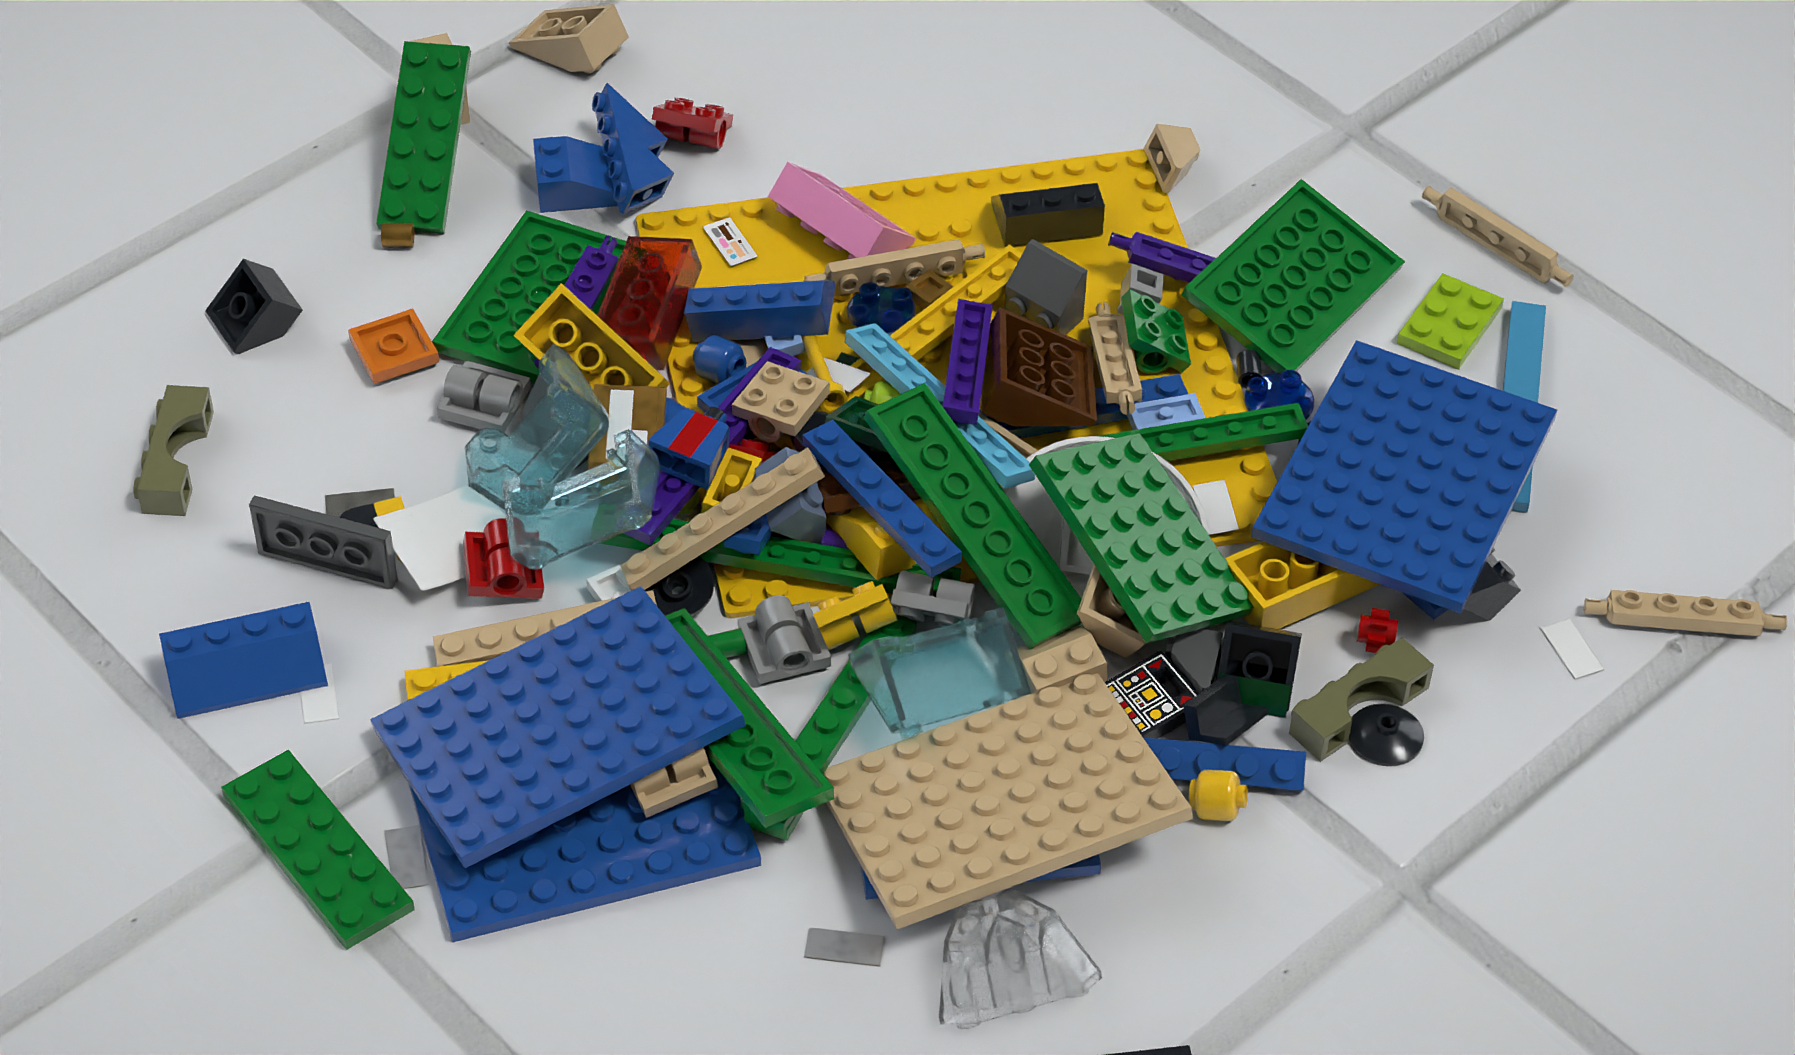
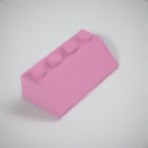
M790 162L786 163L768 195L769 198L778 203L776 207L778 211L790 218H794L796 215L802 220L800 226L817 235L820 232L825 235L824 242L834 249L841 251L844 248L850 253L847 257L848 259L907 249L916 240L914 236L822 174Z

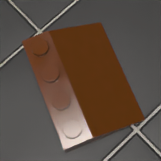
M999 307L990 323L981 392V413L995 422H1004L1012 426H1094L1097 421L1093 347Z

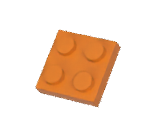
M413 308L348 329L349 339L374 384L439 363L438 351Z

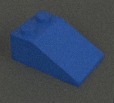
M568 136L533 139L540 213L618 206L617 201L614 200V187L612 179L608 176V163L606 156L603 155V146Z

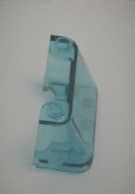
M555 344L548 349L539 362L541 378L549 384L547 393L509 436L497 428L487 427L478 431L465 446L468 486L518 518H526L535 514L601 440L609 428L608 414L600 399L573 358Z
M627 429L614 435L616 450L614 448L607 450L608 462L554 485H551L543 477L536 480L537 485L522 484L519 476L503 481L502 489L510 555L520 564L530 569H541L547 564L629 530L643 527L651 519L660 475V464L657 454L631 429Z
M1004 607L986 611L985 615L980 618L963 619L953 625L899 638V636L893 638L887 636L875 639L848 654L854 673L892 734L900 733L901 739L923 733L922 726L996 707L1010 700L1031 694Z

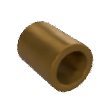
M382 223L381 241L383 247L414 246L415 232L413 223Z

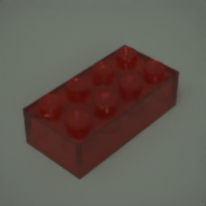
M628 236L597 315L656 370L665 369L685 315L688 291L695 288L702 269L693 240Z

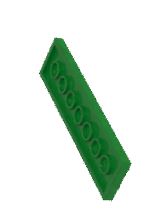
M926 383L867 410L864 416L865 421L948 537L962 551L963 558L1029 649H1033L1061 633L1082 624L1077 615L1082 598Z
M684 608L666 615L665 617L744 716L746 726L704 746V750L762 825L766 828L833 800L834 787L687 610Z

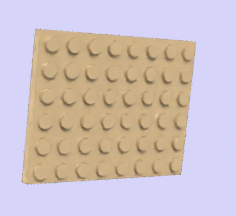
M1098 673L1079 675L1075 678L1074 682L1058 688L1046 687L1038 695L1034 692L1018 699L1010 700L1007 703L939 726L845 762L832 765L823 774L834 787V799L826 802L897 930L1193 819L1190 804Z

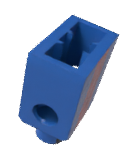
M710 407L704 415L689 408L682 409L648 440V466L708 490L727 448H729L730 428L725 423L727 420L726 414L718 407Z

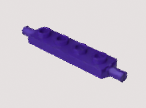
M1112 232L1108 242V246L1127 251L1128 263H1133L1188 283L1216 259L1215 257L1136 232L1132 238Z
M605 236L600 248L587 245L564 285L591 311L594 309L618 265L619 257L612 255L618 241L614 237L610 241L611 236ZM538 358L535 359L534 364L538 369L541 364L542 368L546 366Z

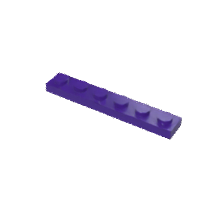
M958 299L942 406L955 424L963 425L968 423L977 425L992 304Z

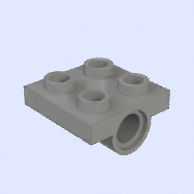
M465 361L463 366L453 365L445 379L444 397L437 407L438 418L503 435L531 388L530 378Z
M901 570L891 599V604L899 610L898 614L924 622L925 615L936 617L935 621L939 622V625L958 629L961 628V622L971 624L975 584L941 578L937 595L934 597L935 577L931 578L928 575Z
M771 596L759 603L756 607L755 615L737 619L738 628H741L747 654L759 684L831 666V655L813 616L809 602L792 606L790 600L785 596Z

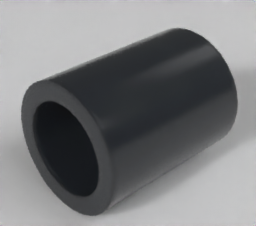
M1254 350L1241 351L1236 356L1238 383L1245 389L1256 388L1262 383L1260 356Z

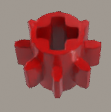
M1372 608L1371 616L1361 614L1357 642L1366 643L1365 652L1376 653L1382 646H1390L1395 642L1398 620L1389 619V610Z

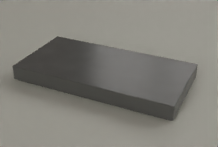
M255 495L250 501L249 508L259 554L393 589L398 578L391 531Z

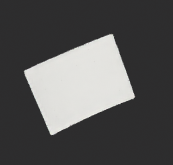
M476 480L439 497L402 510L374 517L373 520L379 528L391 531L394 551L419 588L425 591L465 578L466 567L463 547L465 531L483 532L485 526L490 521L506 518V516L481 480Z

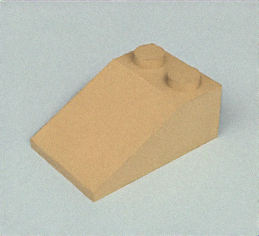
M609 4L544 10L515 36L509 44L515 50L569 72L584 71L585 73H592L602 67V62L608 56L617 53L620 50L619 46L629 36L615 5Z

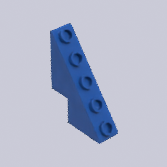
M606 83L601 93L596 92L594 94L592 110L596 113L597 131L601 134L603 142V155L606 156L608 176L612 179L614 187V200L617 201L619 212L623 215L663 197L674 172L658 158L668 138L611 85Z

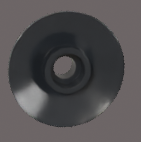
M698 556L647 588L645 592L654 591L657 607L665 616L684 608L691 616H694L706 607L714 591L713 574L708 564ZM675 587H683L685 589L681 594L672 593Z
M1373 704L1360 709L1352 717L1349 743L1353 750L1368 762L1381 766H1399L1413 760L1422 749L1424 731L1420 722L1413 714L1399 706Z

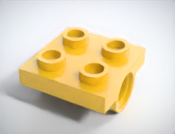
M873 581L852 589L854 596L840 601L839 597L836 596L818 604L820 611L813 613V616L828 650L860 637L852 620L857 615H859L866 633L898 621L883 584L875 587Z

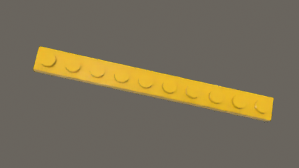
M1011 245L1006 246L892 333L890 337L918 361L953 334L958 299L992 304L1005 294L1006 284L1022 253ZM862 358L854 362L851 367L871 374L851 392L845 391L848 401L854 396L863 398L865 390L872 391L876 382L886 381ZM819 406V407L817 408V410H816V411L824 412V411L821 409L820 406ZM783 433L776 442H773L781 449L787 447L795 450L791 441V435Z

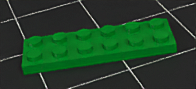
M404 41L376 222L379 229H381L382 223H413L415 232L445 234L471 57L469 46Z
M289 749L221 786L223 797L346 950L415 910L411 897Z

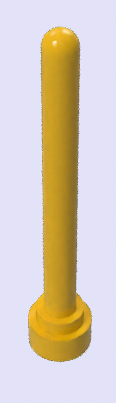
M815 335L801 336L816 377L828 381L830 385V393L821 403L820 407L824 412L832 413L848 401L845 390L841 384L833 381Z

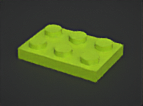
M1442 273L1398 333L1397 344L1459 370L1502 309L1504 298Z

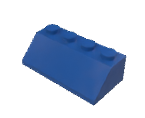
M821 280L692 288L688 291L684 314L693 342H703L706 338L713 335L727 340L765 338L764 336L777 338L793 337V335H828L835 282Z
M310 602L159 634L177 719L328 686Z

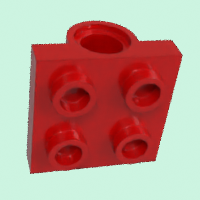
M674 98V101L665 100V104L653 107L652 120H656L655 127L669 139L686 142L689 138L692 144L720 149L724 143L727 128L732 127L734 114L725 113L722 106L705 104V107L693 106V100Z
M498 518L490 521L485 526L483 532L465 531L463 547L468 596L542 599L544 583L538 534H521L519 524L509 518Z

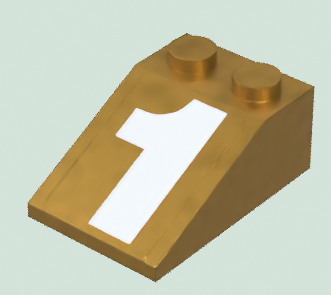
M594 384L588 460V498L638 500L662 472L648 466V440L666 424L667 387Z

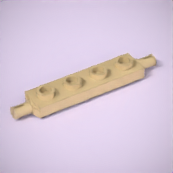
M1431 186L1424 189L1421 196L1422 199L1436 206L1441 220L1545 284L1552 278L1564 287H1568L1573 281L1574 275L1558 266V252L1452 187L1443 194L1434 190Z
M960 239L831 262L827 264L824 273L804 276V281H834V296L910 283L929 269L940 277L962 273V268L966 261L985 258V249L983 244L963 247Z
M1104 302V310L1102 303H1099L1095 308L1097 316L1089 318V333L1107 404H1120V410L1123 414L1127 415V408L1129 414H1132L1136 408L1134 402L1142 401V387L1132 348L1128 344L1123 315L1111 314L1110 306Z
M1611 590L1607 601L1585 598L1583 607L1584 614L1606 615L1611 624L1749 636H1761L1764 628L1785 631L1787 627V615L1765 614L1760 608L1759 602L1744 599L1729 600L1708 596L1693 597L1671 593L1656 594L1634 590Z

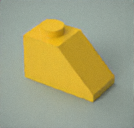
M727 448L702 502V513L722 502L728 495L736 493L754 482L757 478L755 468L761 465L762 458Z

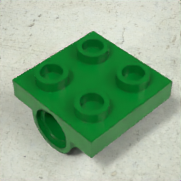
M1129 289L1121 297L1128 344L1129 347L1134 349L1137 368L1147 374H1156L1170 366L1183 373L1191 365L1183 316L1175 309H1169L1155 302L1149 296L1141 295Z

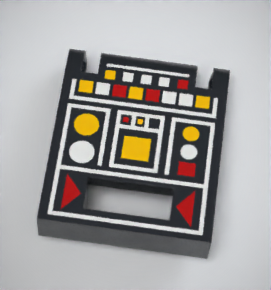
M1162 650L1105 682L1144 738L1158 739L1186 723L1183 705L1198 695L1196 690ZM1166 677L1181 694L1175 699L1163 685Z

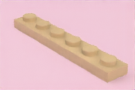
M807 447L798 454L791 455L784 463L773 470L758 476L754 482L738 492L728 495L722 502L708 511L696 515L689 523L673 533L666 534L660 541L643 552L633 555L627 562L621 565L629 587L634 590L642 586L646 590L825 477L809 448Z
M646 591L649 597L656 604L654 591ZM613 599L433 636L438 666L491 660Z

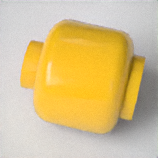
M1203 770L1197 779L1191 780L1189 804L1192 810H1196L1200 819L1233 821L1236 819L1239 809L1246 808L1247 785H1240L1238 774L1233 771Z

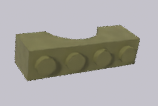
M167 385L163 399H158L156 425L150 426L149 449L142 453L141 477L135 478L133 487L134 498L139 499L142 514L186 516L193 490L188 465L175 460L173 457L184 445L207 437L214 413L209 387Z
M1400 638L1390 646L1384 645L1372 658L1363 664H1355L1345 676L1336 682H1328L1312 698L1308 700L1303 699L1298 702L1291 712L1289 734L1321 762L1348 744L1352 718L1348 711L1352 707L1370 700H1383L1404 706L1429 689L1434 664L1404 638Z

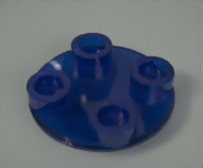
M873 282L862 284L859 287V293L849 301L847 306L848 319L855 327L858 328L876 323L886 333L898 330L915 315V303L912 299V292L909 289L878 286Z
M1285 370L1282 373H1270L1262 375V377H1253L1248 382L1244 397L1245 406L1248 411L1299 403L1305 420L1313 412V393L1301 380V375L1294 370Z

